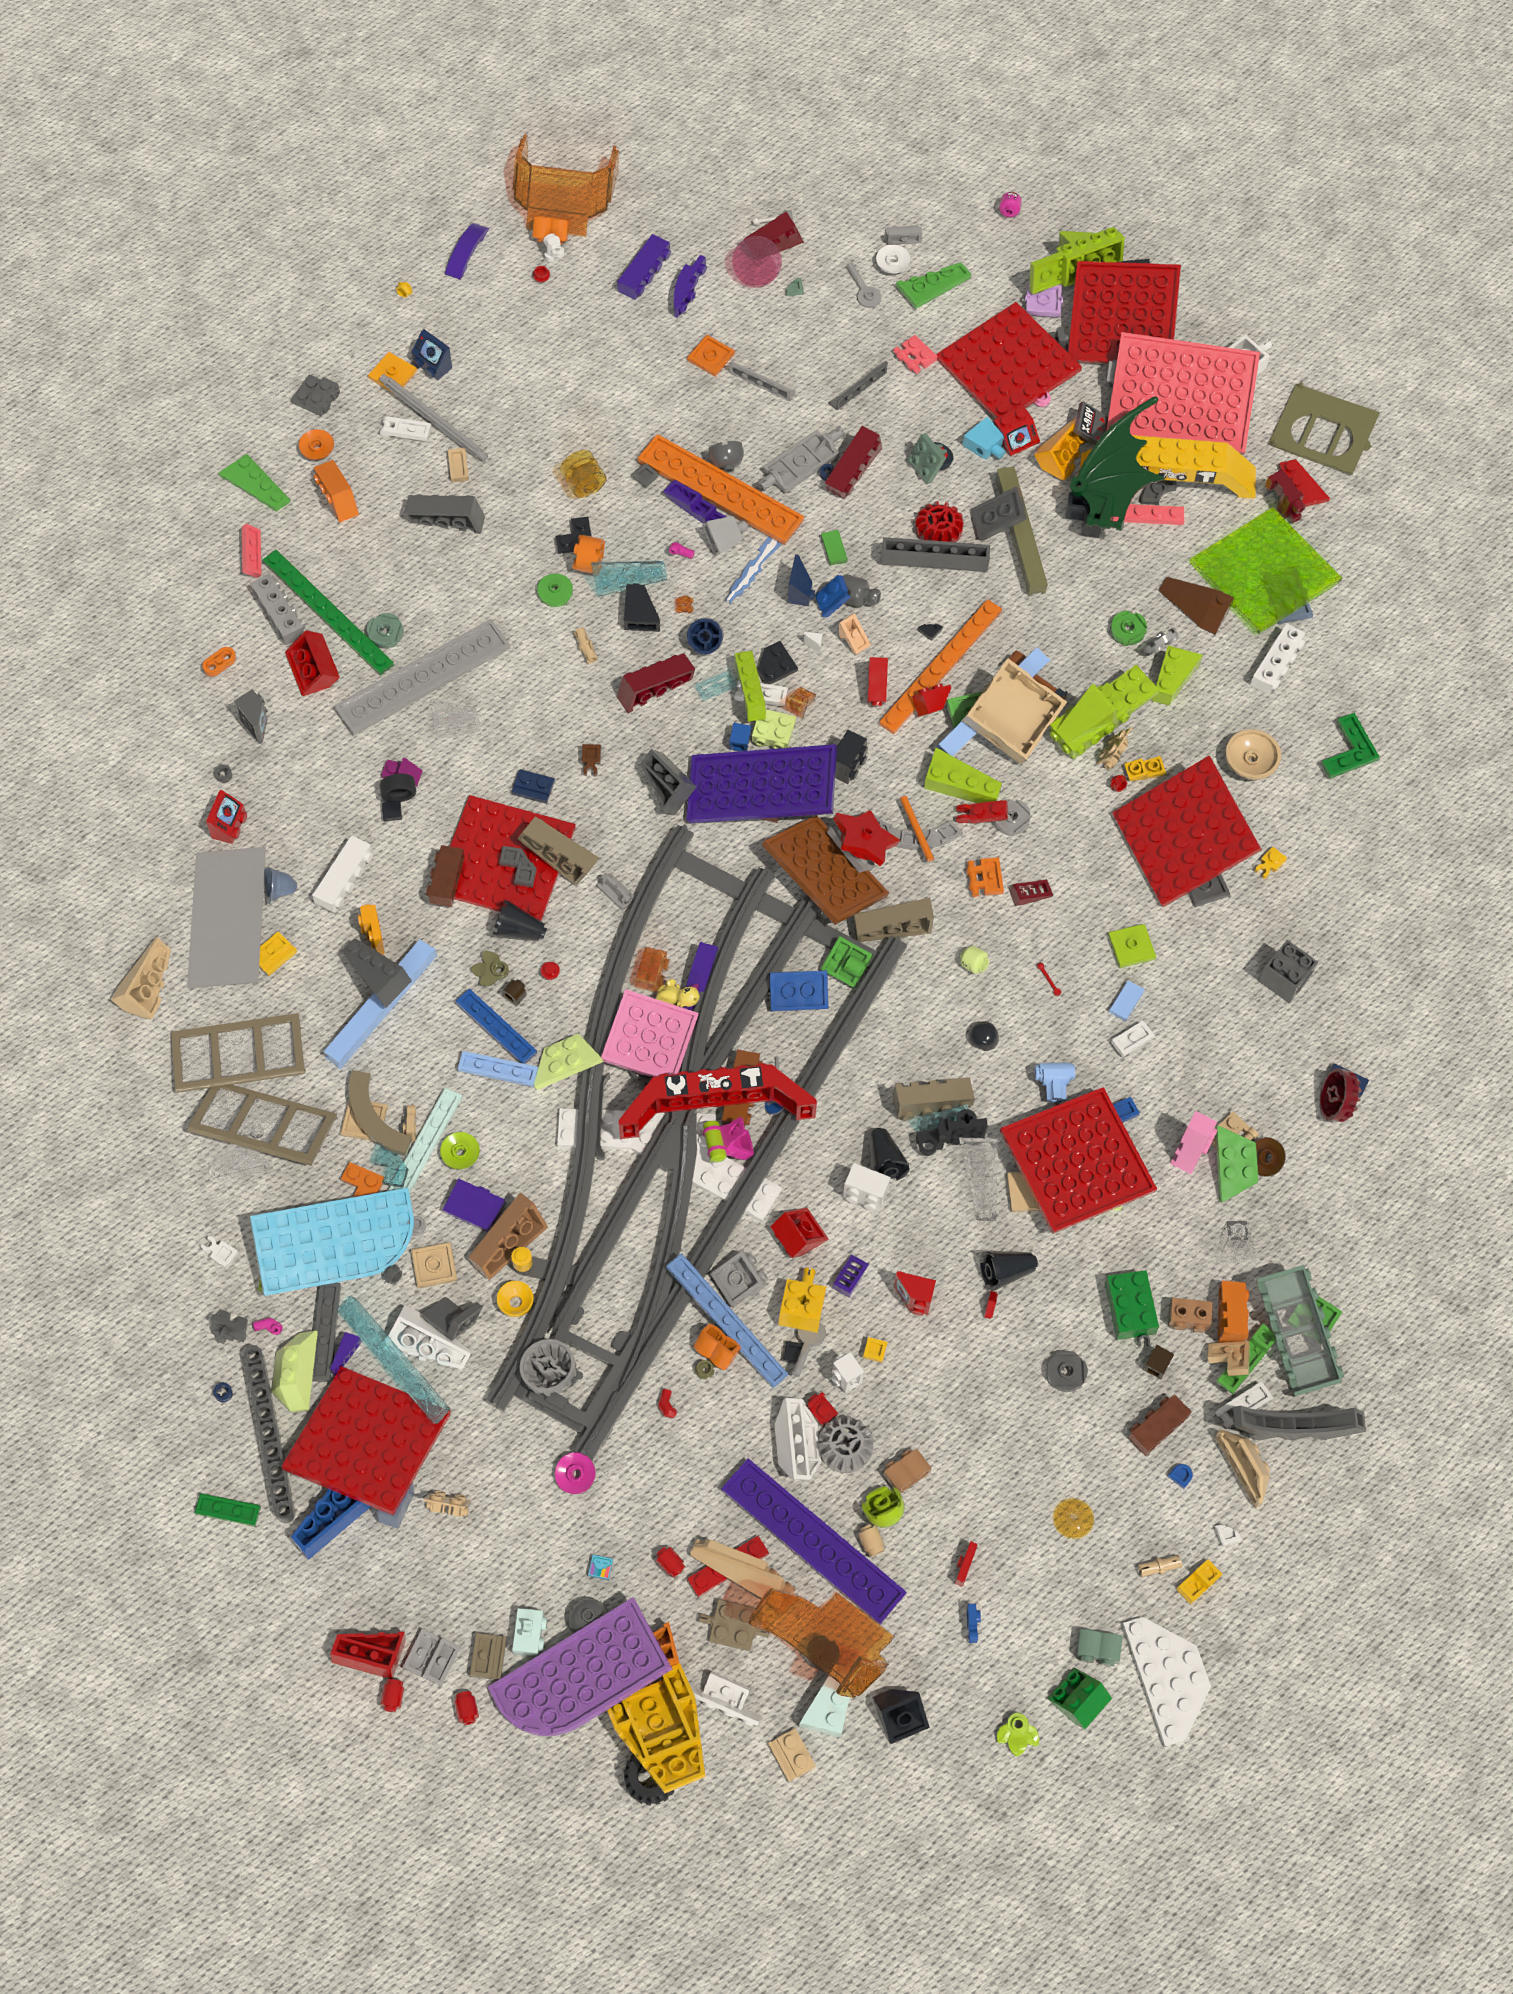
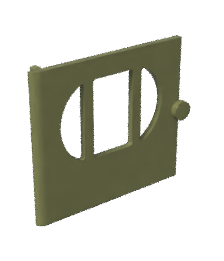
M1302 382L1296 384L1270 439L1269 445L1353 475L1363 450L1367 451L1371 448V443L1368 439L1380 412L1305 387ZM1312 416L1300 443L1297 444L1291 433L1293 424L1301 417ZM1317 418L1340 425L1327 454L1304 447ZM1347 428L1352 435L1353 444L1346 453L1333 456L1344 429Z

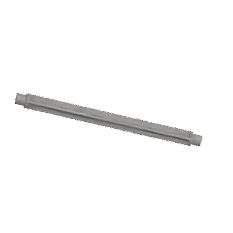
M385 374L381 375L379 380L384 383L385 387L465 448L474 457L479 458L483 462L488 458L484 450L395 380L387 377Z

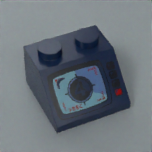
M423 329L411 351L412 363L416 368L423 369L430 378L434 377L439 381L452 369L450 347Z

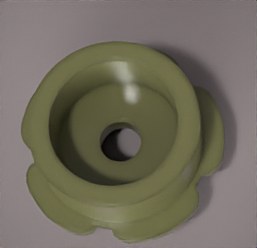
M701 1360L695 1367V1373L699 1375L700 1379L710 1378L715 1372L713 1369L714 1365L711 1361Z

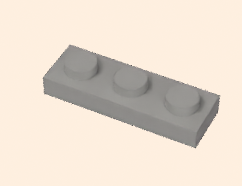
M838 826L830 827L827 833L841 849L842 832ZM841 850L859 873L871 870L875 866L872 860H863L852 855L849 851Z

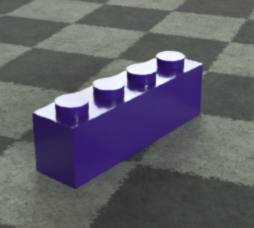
M652 234L617 281L618 292L634 300L639 295L641 296L644 293L645 286L652 282L656 271H660L664 260L670 257V242Z

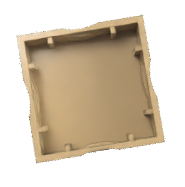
M1007 658L962 721L1018 763L1022 764L1027 760L1041 740L1047 727L1053 723L1067 701L1048 687L1035 681L1029 673Z

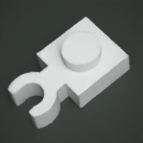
M208 1236L207 1239L212 1245L206 1247L202 1244V1250L206 1253H212L210 1258L228 1269L239 1252L223 1241L217 1245L215 1239Z

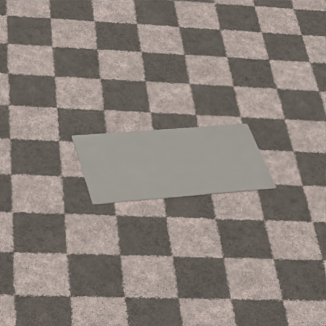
M266 847L196 853L187 988L258 982Z

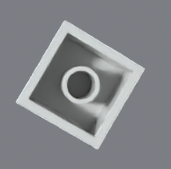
M853 1163L845 1182L843 1197L850 1203L856 1204L858 1202L863 1204L870 1211H880L889 1191L891 1177Z

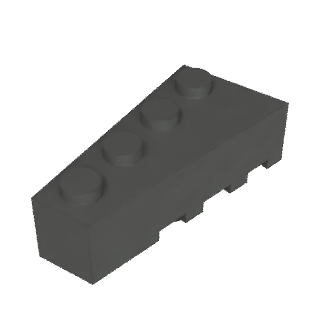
M356 938L342 950L349 963L385 1008L412 982L402 966Z

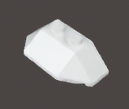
M785 1398L774 1424L778 1465L791 1479L811 1480L821 1464V1456L818 1449V1424L810 1410L805 1406L806 1403L803 1399Z

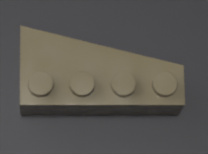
M534 817L517 838L575 886L579 884L599 860L598 856L537 817Z
M931 898L855 914L853 924L856 940L866 942L889 939L890 936L897 938V936L908 937L931 934L934 921Z
M970 1077L946 1079L943 1083L932 1080L925 1085H919L918 1082H910V1086L902 1087V1083L895 1084L893 1092L897 1119L903 1118V1120H910L914 1116L919 1115L928 1117L940 1111L941 1113H949L952 1109L960 1108V1110L969 1109L974 1105L975 1101Z

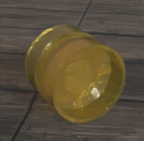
M589 450L574 452L560 466L562 476L573 494L578 498H585L598 492L606 483V474L601 466L598 465L593 453Z

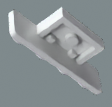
M715 1672L710 1673L704 1690L690 1684L695 1698L702 1701L705 1706L723 1710L722 1712L725 1715L741 1718L742 1722L750 1726H758L760 1723L761 1715L743 1708L751 1688Z

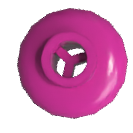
M1006 192L1002 195L999 211L1003 216L1015 217L1019 214L1022 205L1020 195L1015 192Z

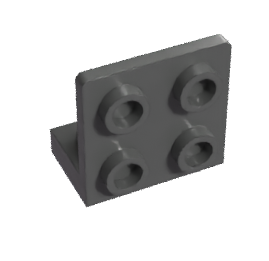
M446 1297L424 1312L422 1318L452 1341L476 1323L483 1306L476 1302L470 1307H465L463 1310Z

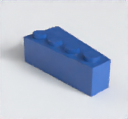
M328 1489L291 1538L298 1549L309 1560L371 1506Z

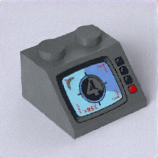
M251 689L234 700V704L240 721L258 743L261 744L263 743L268 721L266 715L268 711L264 706L265 701L263 697Z

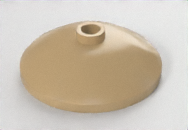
M1248 729L1240 731L1229 740L1226 747L1225 755L1228 765L1236 774L1247 779L1259 780L1269 777L1277 770L1281 761V750L1276 740L1260 730Z

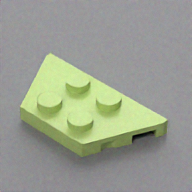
M579 1034L573 1035L544 1048L534 1087L539 1090L604 1061Z

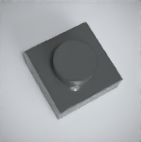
M1057 327L1055 340L1065 349L1066 344H1068V334L1064 332V327Z
M645 463L633 473V478L647 488L658 478V473Z

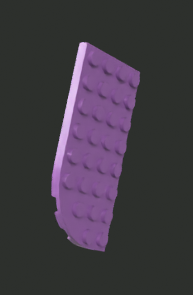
M632 1597L488 1686V1689L500 1712L518 1729L538 1736H556L568 1733L584 1725L672 1670V1667L636 1599Z

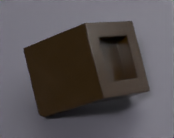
M1156 1344L1143 1370L1161 1380L1174 1354Z

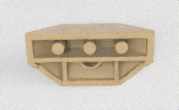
M1224 1430L1218 1431L1215 1435L1216 1440L1254 1507H1260L1263 1503L1270 1478V1469L1265 1461L1262 1462L1258 1447L1255 1443L1252 1444L1250 1439Z

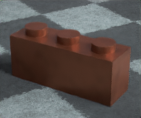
M441 845L440 851L436 852V867L432 868L430 875L432 882L426 889V896L429 897L430 904L452 907L465 858L463 849Z
M1175 1394L1171 1398L1165 1397L1159 1403L1161 1407L1158 1410L1154 1411L1152 1409L1144 1417L1146 1420L1142 1424L1138 1422L1130 1429L1131 1434L1128 1439L1145 1456L1188 1419L1192 1413Z

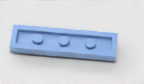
M463 1051L458 1071L534 1087L538 1067Z

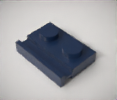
M519 769L511 794L547 804L555 778Z

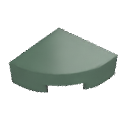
M801 278L793 280L787 287V296L804 295Z

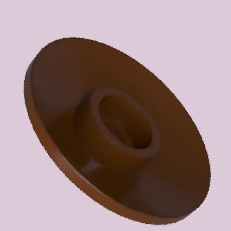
M1269 1137L1257 1140L1255 1143L1258 1175L1269 1177L1277 1174L1283 1168L1286 1160L1283 1145L1278 1140ZM1269 1154L1272 1155L1271 1161L1267 1160Z

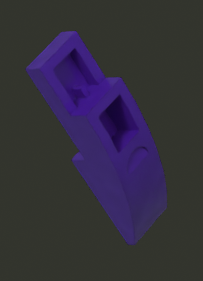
M699 255L692 266L685 264L678 276L674 290V315L676 318L681 313L684 314L688 303L694 300L696 296L695 286L700 275H704L707 270L706 257Z

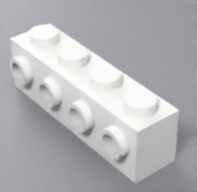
M1286 623L1254 674L1250 685L1270 695L1272 690L1276 691L1281 683L1280 677L1286 676L1289 670L1287 666L1289 663L1293 664L1297 658V650L1301 651L1304 647L1306 633Z
M351 835L312 896L315 904L333 913L343 905L344 897L352 891L355 880L361 877L364 866L373 858L371 844Z

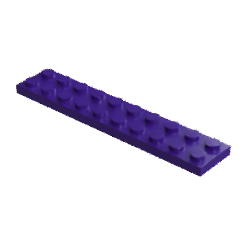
M749 1458L721 1488L723 1493L877 1624L881 1625L907 1594L902 1587Z

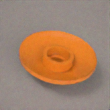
M310 430L303 434L299 440V450L308 459H323L330 455L334 449L333 437L324 430Z

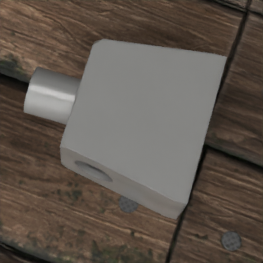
M733 516L711 520L702 525L715 556L743 540L741 533L748 530L747 523L744 520L736 523Z

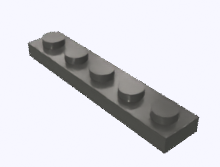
M341 1283L321 1285L319 1289L315 1331L318 1334L312 1382L331 1383L332 1372L330 1367L334 1356Z

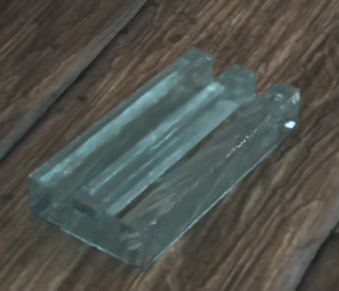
M726 671L697 683L696 688L703 701L736 688V683L730 672ZM728 677L727 680H724V681H722V682H720V683L717 682V681H719V680H722V679ZM712 683H715V684H713L712 686H710V687H708V688L702 689L703 687H705V686H707V685H710V684H712Z

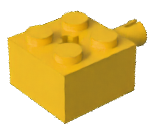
M804 1268L802 1281L787 1279L778 1325L818 1333L827 1286L813 1284L816 1271L811 1268L810 1275H808L809 1268Z

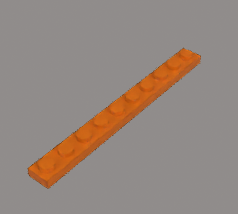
M987 599L881 719L879 725L894 735L916 710L912 696L919 694L918 690L928 687L929 690H932V686L939 684L999 616L1002 608Z

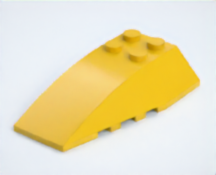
M681 1663L672 1666V1670L662 1676V1681L638 1690L607 1710L615 1732L664 1793L706 1777L696 1698Z

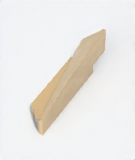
M696 1539L690 1552L692 1557L772 1605L777 1604L784 1589L785 1581L783 1577L769 1573L768 1562L711 1539H706L705 1542Z

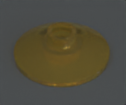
M1069 1498L1060 1502L1055 1508L1053 1523L1056 1530L1062 1536L1069 1539H1080L1088 1535L1092 1530L1094 1514L1090 1506L1084 1501ZM1071 1514H1076L1078 1519L1073 1520Z

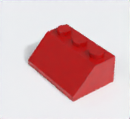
M306 630L285 651L302 696L330 688L340 678L322 633Z

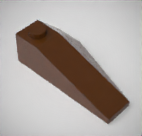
M1166 577L1159 589L1163 596L1173 605L1178 606L1183 611V614L1189 616L1199 628L1216 635L1225 620L1234 600V597L1217 589Z

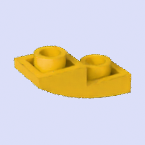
M1161 756L1145 761L1141 758L1125 763L1130 781L1166 775Z

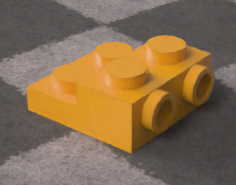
M370 904L362 905L360 907L361 914L358 915L361 933L366 934L367 940L371 942L372 949H376L377 952L383 955L385 951L376 906Z

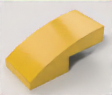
M1208 1559L1180 1584L1176 1590L1191 1605L1223 1574Z

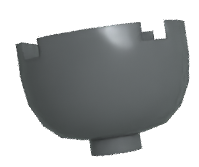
M727 441L728 444L722 445V442L708 448L710 461L719 469L731 472L741 464L744 457V449L741 442Z
M596 1599L580 1600L569 1613L568 1622L571 1632L574 1634L609 1612L608 1609Z

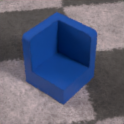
M733 723L729 750L748 751L751 725Z

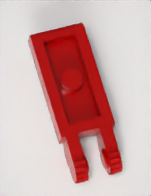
M1007 800L970 805L960 804L956 806V811L959 813L970 812V815H958L956 822L973 824L1007 820L1008 802Z

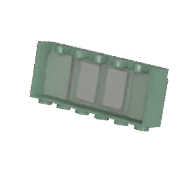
M1304 1265L1256 1279L1294 1397L1341 1383V1378H1344L1342 1367L1337 1366L1335 1358H1338L1334 1346H1330L1328 1340L1331 1338L1328 1326L1324 1327L1322 1319H1325L1322 1307L1318 1308L1316 1300L1319 1299L1315 1288H1311L1309 1282L1312 1280L1309 1268L1305 1269Z

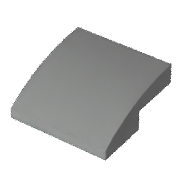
M422 1628L401 1668L442 1686L461 1647Z

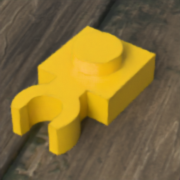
M1272 847L1261 858L1260 862L1263 864H1259L1256 867L1255 873L1259 870L1265 871L1262 878L1266 879L1270 870L1275 873L1286 862L1287 857Z

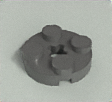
M1061 1351L1055 1354L1049 1361L1046 1374L1053 1388L1062 1392H1073L1082 1387L1087 1378L1088 1368L1086 1362L1075 1352ZM1065 1367H1068V1369L1073 1373L1069 1374V1376H1065V1374L1062 1373V1371L1065 1369Z

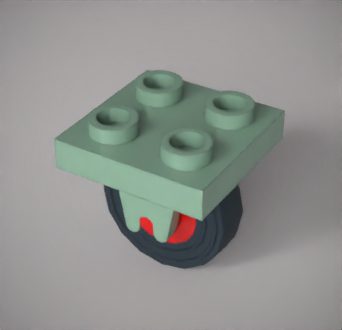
M927 433L920 435L907 460L926 484H930L935 479L939 470H946L950 467L954 456L947 446L939 442H933Z

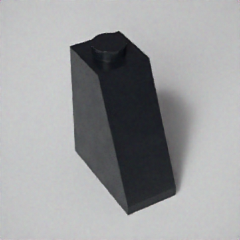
M637 583L626 584L624 630L660 632V618L645 585Z

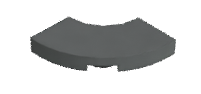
M1163 480L1147 485L1142 495L1141 504L1159 505V501L1164 494L1176 491L1177 481Z

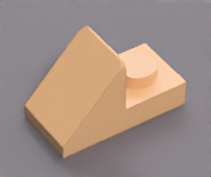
M855 613L839 622L840 638H846L854 654H858L871 645Z

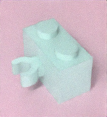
M518 1608L512 1650L514 1655L537 1657L539 1651L544 1650L545 1639L541 1638L542 1630H546L547 1617H544L543 1611Z

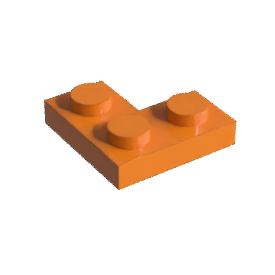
M349 1162L341 1177L342 1182L357 1188L353 1197L379 1193L386 1180L384 1176Z

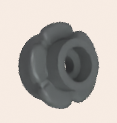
M398 1265L389 1266L384 1271V1280L387 1283L395 1284L402 1277V1271Z

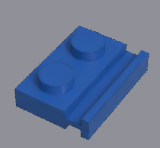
M837 575L815 595L818 606L823 612L822 617H829L851 598L847 594L848 589L841 575Z

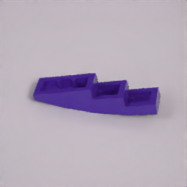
M676 480L663 491L675 504L703 524L726 517L717 512L716 506L703 500L700 493Z
M703 942L699 943L686 987H691L698 983V992L705 991L718 952L717 946ZM696 1004L691 1007L683 1006L682 1008L694 1011Z

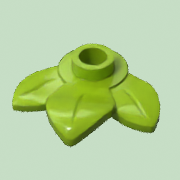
M1017 1712L1011 1714L1007 1723L998 1729L997 1742H1008L1010 1751L1018 1757L1025 1751L1027 1744L1032 1746L1039 1745V1734L1037 1729L1028 1723L1027 1717ZM1016 1720H1021L1022 1722L1019 1728L1014 1726Z

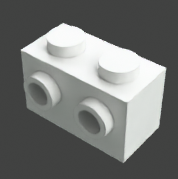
M851 1352L846 1355L843 1353L834 1359L833 1376L831 1379L837 1387L840 1386L846 1394L862 1384L864 1371Z

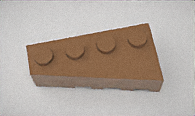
M520 1192L470 1254L469 1259L475 1269L490 1280L512 1260V1252L516 1248L527 1247L548 1228L534 1202Z

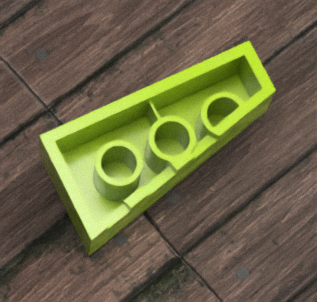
M935 748L925 779L924 789L973 803L998 801L1002 783L946 752Z

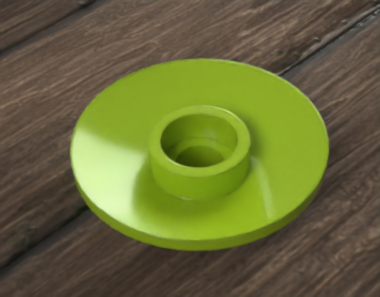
M456 1132L444 1139L440 1148V1154L447 1166L461 1170L471 1167L477 1161L480 1147L476 1138L471 1134ZM461 1150L464 1151V1154L459 1156L457 1152Z

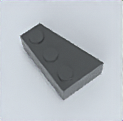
M651 749L640 764L649 783L652 784L655 790L654 794L662 805V811L676 815L697 786L664 753Z

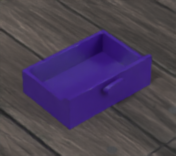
M458 1178L443 1208V1212L488 1233L497 1222L506 1205V1201L490 1193V1190L482 1186L477 1187Z

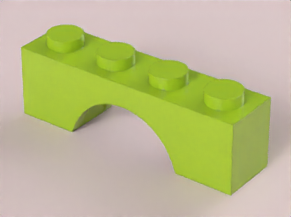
M753 652L734 653L737 679L738 681L740 680L747 720L750 722L766 719V704Z

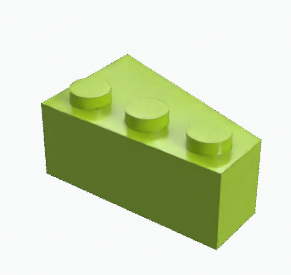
M1168 645L1156 685L1160 691L1158 695L1153 697L1152 701L1170 706L1183 686L1200 666L1203 655Z

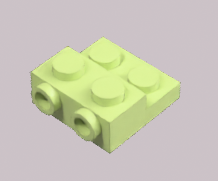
M766 710V719L756 721L752 734V743L761 747L770 746L774 749L788 748L796 716Z

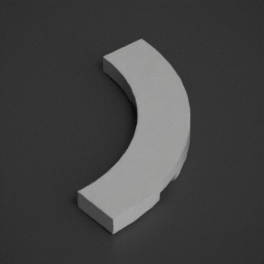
M874 814L883 829L900 839L895 847L912 850L922 849L914 830L893 828ZM952 820L929 831H922L930 848L948 844L963 835V832Z

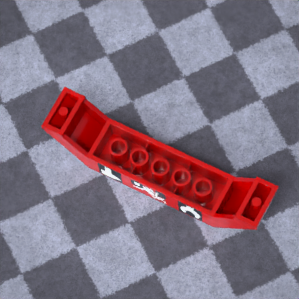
M759 1063L750 1067L740 1065L731 1069L721 1067L712 1071L701 1069L693 1073L682 1071L674 1075L664 1073L650 1080L618 1120L620 1139L640 1137L639 1132L657 1113L775 1101L795 1115L796 1120L816 1118L817 1101L772 1064Z

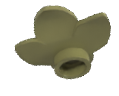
M483 951V962L471 967L473 974L481 978L480 985L491 986L497 980L507 977L509 973L508 965L500 961L498 954L491 951ZM497 969L503 970L501 973L496 972Z

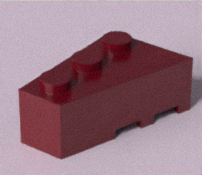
M787 211L743 239L756 261L804 243Z

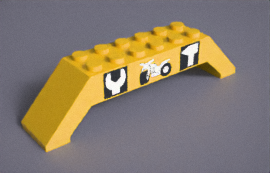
M1132 435L1137 439L1147 440V444L1137 454L1136 460L1139 465L1150 472L1163 476L1164 480L1223 484L1237 494V497L1255 499L1256 467L1228 443ZM1092 449L1081 453L1080 468Z

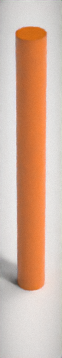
M902 796L900 801L927 861L930 862L934 860V856L907 796Z

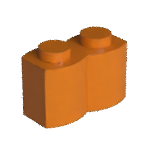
M536 215L534 216L532 237L537 238L536 241L543 242L547 235L555 234L559 237L560 243L563 244V241H568L570 220Z
M708 1324L701 1331L694 1344V1348L699 1354L709 1358L716 1367L722 1370H726L734 1362L741 1349V1346L734 1339L725 1336L718 1327L712 1324Z

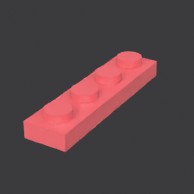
M1130 504L1124 522L1184 525V507ZM1113 517V521H1118L1119 517Z

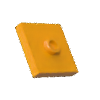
M388 352L368 374V378L389 390L379 380L381 375L385 374L404 387L417 372V368Z

